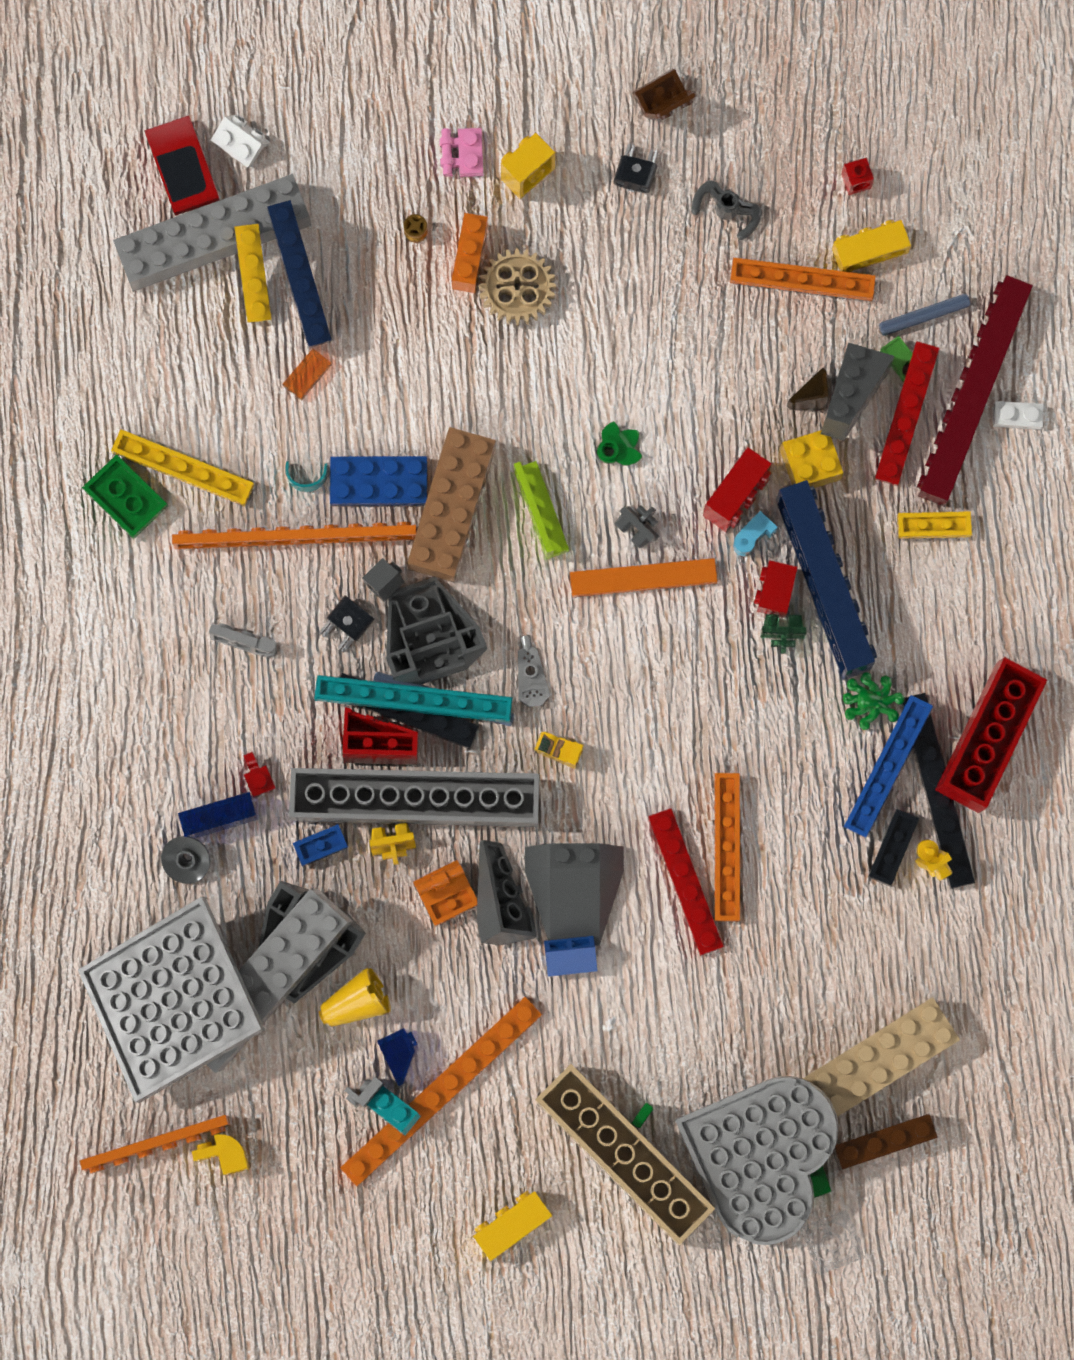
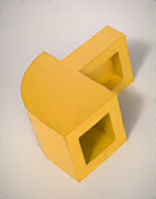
M214 1135L216 1145L212 1146V1142L197 1145V1150L192 1151L195 1162L219 1156L223 1175L250 1169L243 1145L228 1135Z

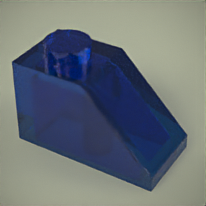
M403 1028L377 1041L399 1088L405 1084L416 1053L414 1046L418 1045L412 1032L406 1033Z

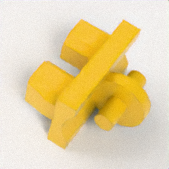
M401 823L395 825L396 835L386 837L385 828H373L372 840H369L372 856L382 854L383 860L393 859V864L399 865L398 857L407 856L406 850L416 848L414 834L410 831L408 824Z
M925 839L918 844L917 854L920 858L915 860L918 867L927 870L931 877L936 876L940 881L952 874L947 862L952 860L949 853L940 850L938 845L929 839Z

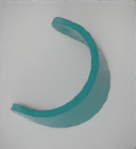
M286 461L285 472L288 482L298 491H315L324 484L327 478L328 463L324 464L323 475L318 481L311 484H299L289 476L290 466L289 461Z

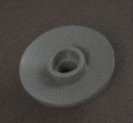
M179 836L173 838L165 845L161 854V863L164 871L170 878L180 883L190 884L201 880L206 875L210 867V855L205 845L199 840L190 836ZM184 854H189L192 859L187 860Z

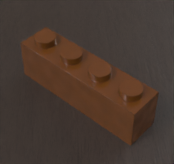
M929 1113L837 1144L833 1154L840 1171L936 1139L938 1136Z

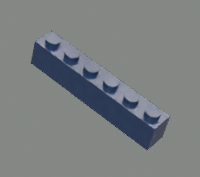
M291 200L267 206L307 347L311 348L331 342V335Z

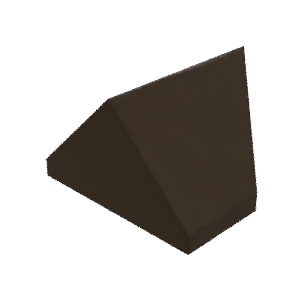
M824 368L819 370L789 399L787 407L790 410L825 409L829 398L826 370Z

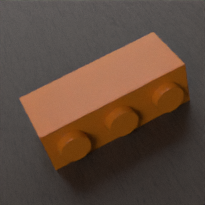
M464 213L451 280L453 290L476 293L488 230L487 216Z

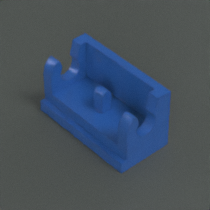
M593 936L544 941L548 977L597 971Z

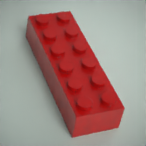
M1006 657L999 660L991 672L935 791L977 813L987 809L1047 683V679Z

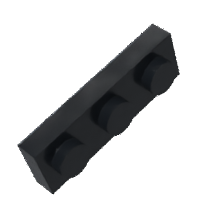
M899 809L895 810L868 878L886 886H892L919 821L918 817Z

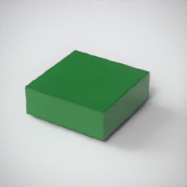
M645 1103L631 1124L635 1128L640 1129L653 1111V1107Z

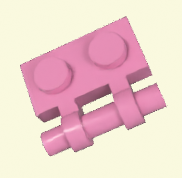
M442 129L439 145L442 148L440 167L443 168V176H452V168H459L460 177L483 176L482 129H458V138L451 137V129ZM451 148H459V158H452Z

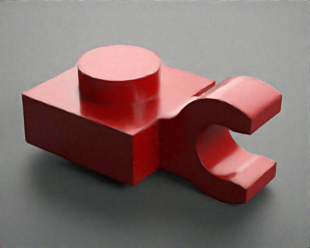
M253 752L243 755L250 770L249 773L244 774V778L252 797L255 798L275 790L276 787L267 766L259 768Z

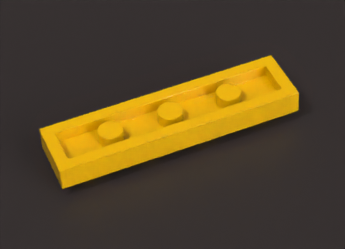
M259 224L234 226L247 323L271 320Z

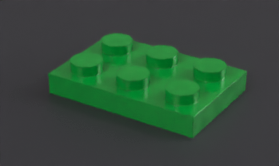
M117 454L82 487L133 540L168 507V504Z

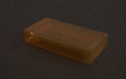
M312 348L282 385L302 401L331 367L332 363Z

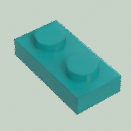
M384 1086L367 1104L372 1111L404 1136L421 1117L418 1112Z

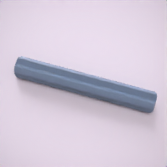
M962 294L883 321L879 325L880 332L883 336L967 308L970 306V299L967 294Z

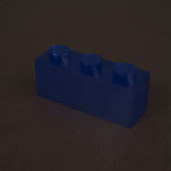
M250 792L178 813L184 837L190 836L193 838L259 820Z

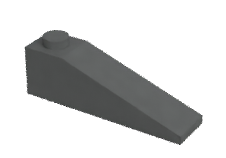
M487 840L480 841L477 924L481 943L504 945L534 939L537 937L533 914L529 906L525 907L520 896L523 891L520 885H515L511 876L513 869L504 848L499 842Z

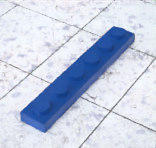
M910 695L844 828L867 839L933 709V705Z

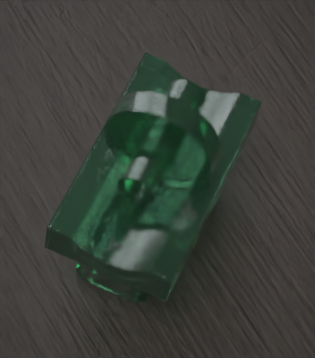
M766 614L760 631V638L780 639L771 640V647H780V654H786V647H795V640L786 639H804L806 635V627H803L802 615H788V627H779V615Z

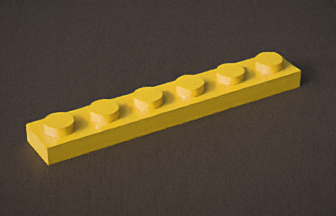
M120 429L111 449L113 454H117L244 507L254 487V483L122 429Z

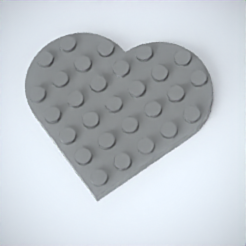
M775 1077L675 1120L720 1221L733 1235L750 1241L752 1244L772 1245L789 1239L802 1228L811 1213L814 1201V1190L810 1174L818 1170L830 1158L838 1139L839 1126L836 1111L830 1099L820 1088L798 1077Z

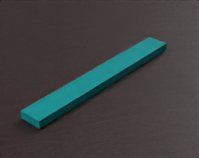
M317 675L314 701L510 723L513 697Z

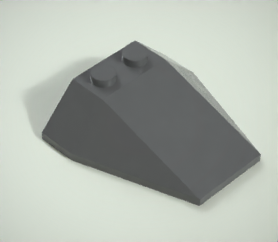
M436 577L399 588L389 597L386 659L395 681L422 685L467 670L487 650L480 627Z
M549 843L525 847V874L548 940L593 936L595 946H600L624 872V846L602 843Z
M283 881L279 882L267 903L259 947L309 889ZM346 912L344 913L353 922L286 997L295 1004L349 959L366 933Z

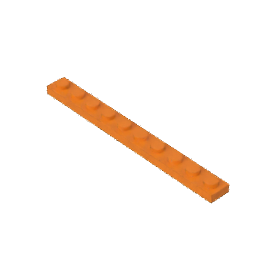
M398 522L396 526H387V523H374L371 527H363L362 524H349L346 528H339L338 525L331 524L325 525L324 528L314 529V526L306 525L295 530H290V527L281 526L270 531H266L262 527L252 528L251 531L241 532V529L232 528L227 529V532L217 533V530L207 529L203 530L202 533L193 534V531L182 530L178 534H172V545L174 549L400 541L414 540L417 529L416 525H411V522Z
M524 997L408 1104L421 1117L405 1136L388 1123L343 1164L340 1169L358 1187L534 1024L542 1014Z

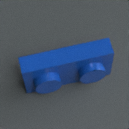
M339 824L293 843L302 867L348 848Z

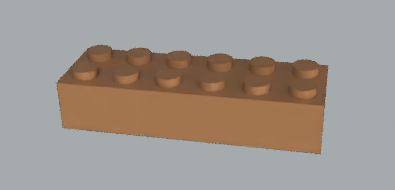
M449 427L408 558V570L455 583L495 453L496 440Z

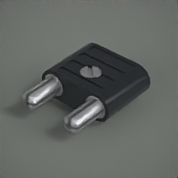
M631 143L627 144L625 154L620 157L613 183L616 186L628 189V191L649 193L657 169L655 162L658 151L650 150L648 160L632 157L635 145L632 144L631 147Z
M344 595L328 615V621L319 631V634L326 637L336 625L347 634L338 646L341 652H345L354 640L356 642L375 619Z

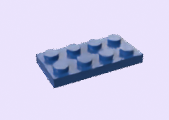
M427 456L330 457L331 506H425L427 500Z

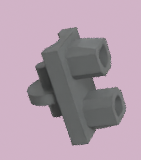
M640 505L636 509L642 515L640 517L630 506H624L619 511L621 515L615 525L624 533L634 525L639 531L633 536L631 541L638 548H643L649 542H655L660 536L646 522L648 521L653 527L658 523L653 517L656 509L651 507L646 510Z

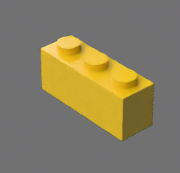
M888 220L882 223L880 227L874 229L866 227L861 229L858 234L839 236L833 243L832 251L839 270L852 272L908 254L911 244L902 220L896 222Z
M528 1190L516 1198L518 1203L511 1209L506 1205L495 1213L496 1220L490 1224L486 1220L474 1229L476 1234L473 1237L490 1261L552 1217L535 1191L531 1194Z

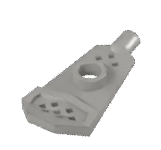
M530 635L521 636L522 648L518 651L519 701L528 707L542 706L550 697L538 650L532 647ZM528 667H533L535 669V673L533 675H528L526 673V669Z

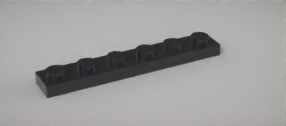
M342 673V675H341V677H340V678L357 679V678H355V677H352V676L347 675V674H344V673ZM358 706L469 750L479 729V725L453 716Z

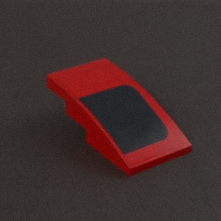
M189 115L144 130L175 216L220 201Z

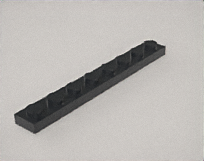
M926 693L913 695L928 703ZM905 697L904 703L902 704V708H903V709H904V707H905V705H906V703H907L909 697ZM930 713L913 746L939 849L949 853L952 859L947 862L952 871L947 880L949 888L954 889L974 884L975 880L954 800L935 791L945 766Z

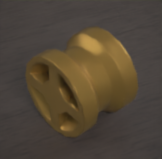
M412 214L404 221V235L406 239L413 243L423 241L428 234L427 222L423 216Z

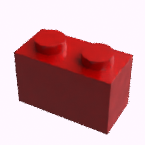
M769 560L767 567L762 566L759 580L764 582L762 590L757 589L754 604H758L757 612L781 618L786 617L798 567Z

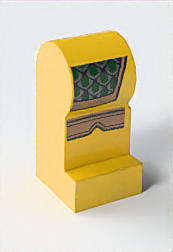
M541 732L534 751L576 769L583 751V745L561 737L559 738L547 732Z

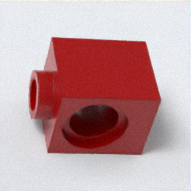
M867 157L844 164L841 175L848 195L871 189L874 177Z

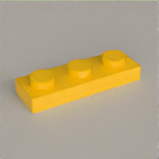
M971 511L898 513V539L971 537Z

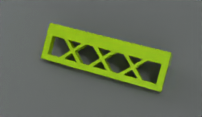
M537 461L523 466L521 462L514 463V474L546 560L569 552L568 544Z

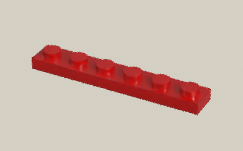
M918 341L915 343L874 480L894 486L899 484L940 349L939 347Z
M672 808L648 816L699 955L702 956L723 948L724 946Z

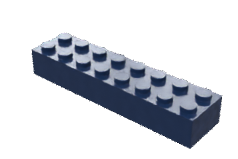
M805 480L780 489L776 503L841 678L845 680L869 672L875 663L877 654L873 644L869 645L866 638L869 635L867 626L864 621L860 622L857 614L860 612L856 599H852L849 590H851L850 581L847 576L843 577L840 569L843 567L839 553H834L832 533L825 529L824 522H826L824 512L822 508L818 509L815 500L818 499L814 486H809L808 481Z

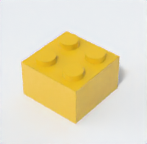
M534 133L531 137L526 136L514 152L509 151L501 159V180L519 199L523 198L555 170V151L537 133Z
M822 430L782 442L780 452L792 485L807 480L809 486L817 488L841 480L843 470L832 438L821 434Z

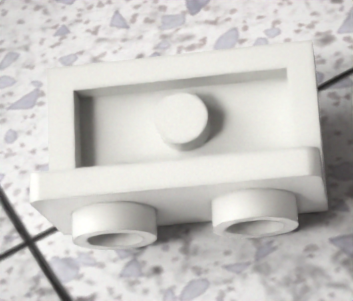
M236 114L225 116L211 141L249 168L253 165L262 148L267 147L270 141L265 138L263 132L246 124L247 121L243 117Z

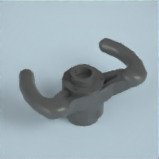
M713 180L706 181L696 191L692 200L691 212L693 215L700 213L701 201L706 193H710L716 202V214L721 219L730 220L736 215H751L750 223L737 233L739 240H744L757 228L762 215V209L759 205L743 202L731 190L723 191L719 184Z

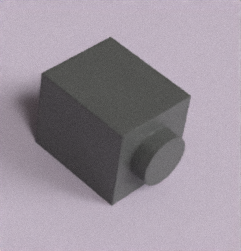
M384 558L362 577L367 587L383 602L404 583L400 575L402 570L393 561L389 564Z

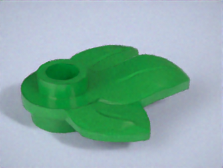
M614 421L604 427L601 433L602 442L597 448L598 458L602 462L607 464L617 462L623 466H630L642 458V455L634 449L639 438L638 430L628 429L620 431ZM606 449H612L614 453L613 455L608 456L605 454L604 451Z

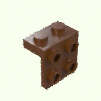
M675 69L669 70L632 92L644 116L654 119L660 118V120L673 115L672 110L679 106L682 109L693 103L692 99L697 96L695 91L685 90Z

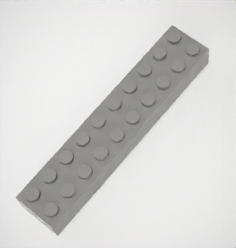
M291 768L289 818L291 821L538 827L539 774Z

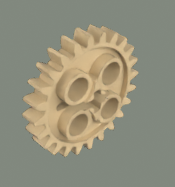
M516 248L515 254L512 255L506 249L505 257L497 253L498 261L490 258L489 264L491 268L483 267V271L487 275H480V281L484 283L479 284V290L484 291L480 294V299H487L483 303L484 308L491 307L489 314L494 315L498 313L497 321L506 317L507 325L510 324L512 319H515L517 326L520 324V319H524L528 325L529 317L537 321L538 312L545 315L546 310L544 306L551 308L552 303L548 299H555V293L552 291L556 290V284L551 283L555 280V274H549L551 266L543 267L545 259L537 261L536 252L531 257L528 256V249L522 255L519 253L518 248ZM530 271L536 276L532 279H526L523 274ZM502 272H509L512 276L509 279H502L499 275ZM515 284H520V290H515ZM506 294L511 296L512 299L509 302H502L499 299L500 296ZM531 294L536 299L533 302H526L523 298Z

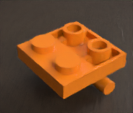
M458 860L413 881L435 927L477 906V898Z

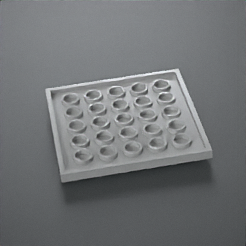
M204 897L196 899L78 969L136 1103H141L265 1031L209 904Z

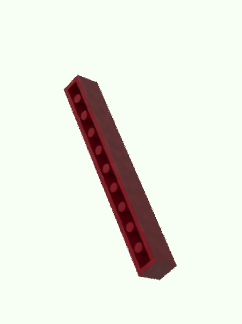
M1008 275L1005 276L1003 282H997L993 292L994 295H997L994 303H989L985 312V316L989 318L986 325L981 323L976 337L980 338L977 346H972L968 358L972 359L970 366H964L959 380L963 381L960 389L955 388L951 401L955 402L952 410L947 409L942 423L946 424L943 432L938 431L934 441L937 449L935 454L930 452L925 466L929 467L927 474H921L917 488L920 489L918 497L944 507L946 506L1033 287L1032 284Z

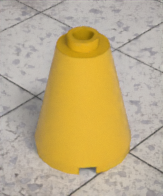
M372 968L363 969L320 1005L321 1010L318 1013L324 1024L328 1023L330 1027L386 1015V1013L391 1011L388 995H383L381 988L384 986Z

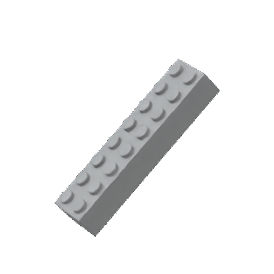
M290 174L114 239L113 242L132 291H137L238 253L234 226L258 223L261 244L276 239L267 206L291 200L299 230L312 226L294 175Z
M311 888L239 970L262 1024L265 1023L353 922L318 888ZM249 1040L206 1065L215 1073L222 1071Z

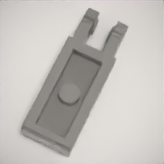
M223 623L218 625L211 624L209 635L213 641L255 655L266 656L267 658H273L277 654L276 642L264 636L258 639L250 632L242 631L240 633Z

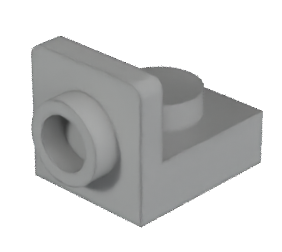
M376 1077L373 1080L368 1078L359 1090L362 1093L359 1096L347 1087L344 1090L349 1094L346 1099L356 1108L360 1104L365 1108L384 1084Z

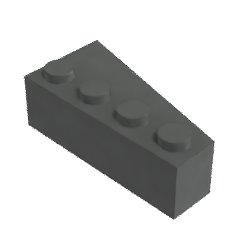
M848 342L821 434L843 441L846 439L859 416L869 404L870 399L877 392L884 378L889 374L895 356Z

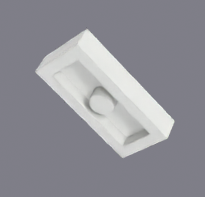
M995 401L993 427L1041 430L1043 428L1044 404Z

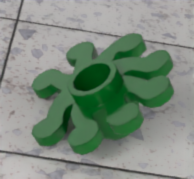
M869 672L863 673L860 679L862 684L869 687V690L858 685L857 680L854 678L848 680V689L857 692L858 695L853 696L849 692L843 695V702L847 705L857 703L858 708H848L845 711L846 719L853 720L855 716L865 715L869 712L868 716L860 720L859 725L863 730L870 729V723L877 719L880 713L888 715L890 722L898 721V711L889 708L888 705L893 702L901 705L904 703L905 697L900 692L888 696L892 680L887 675L881 677L882 690L871 680L872 677Z

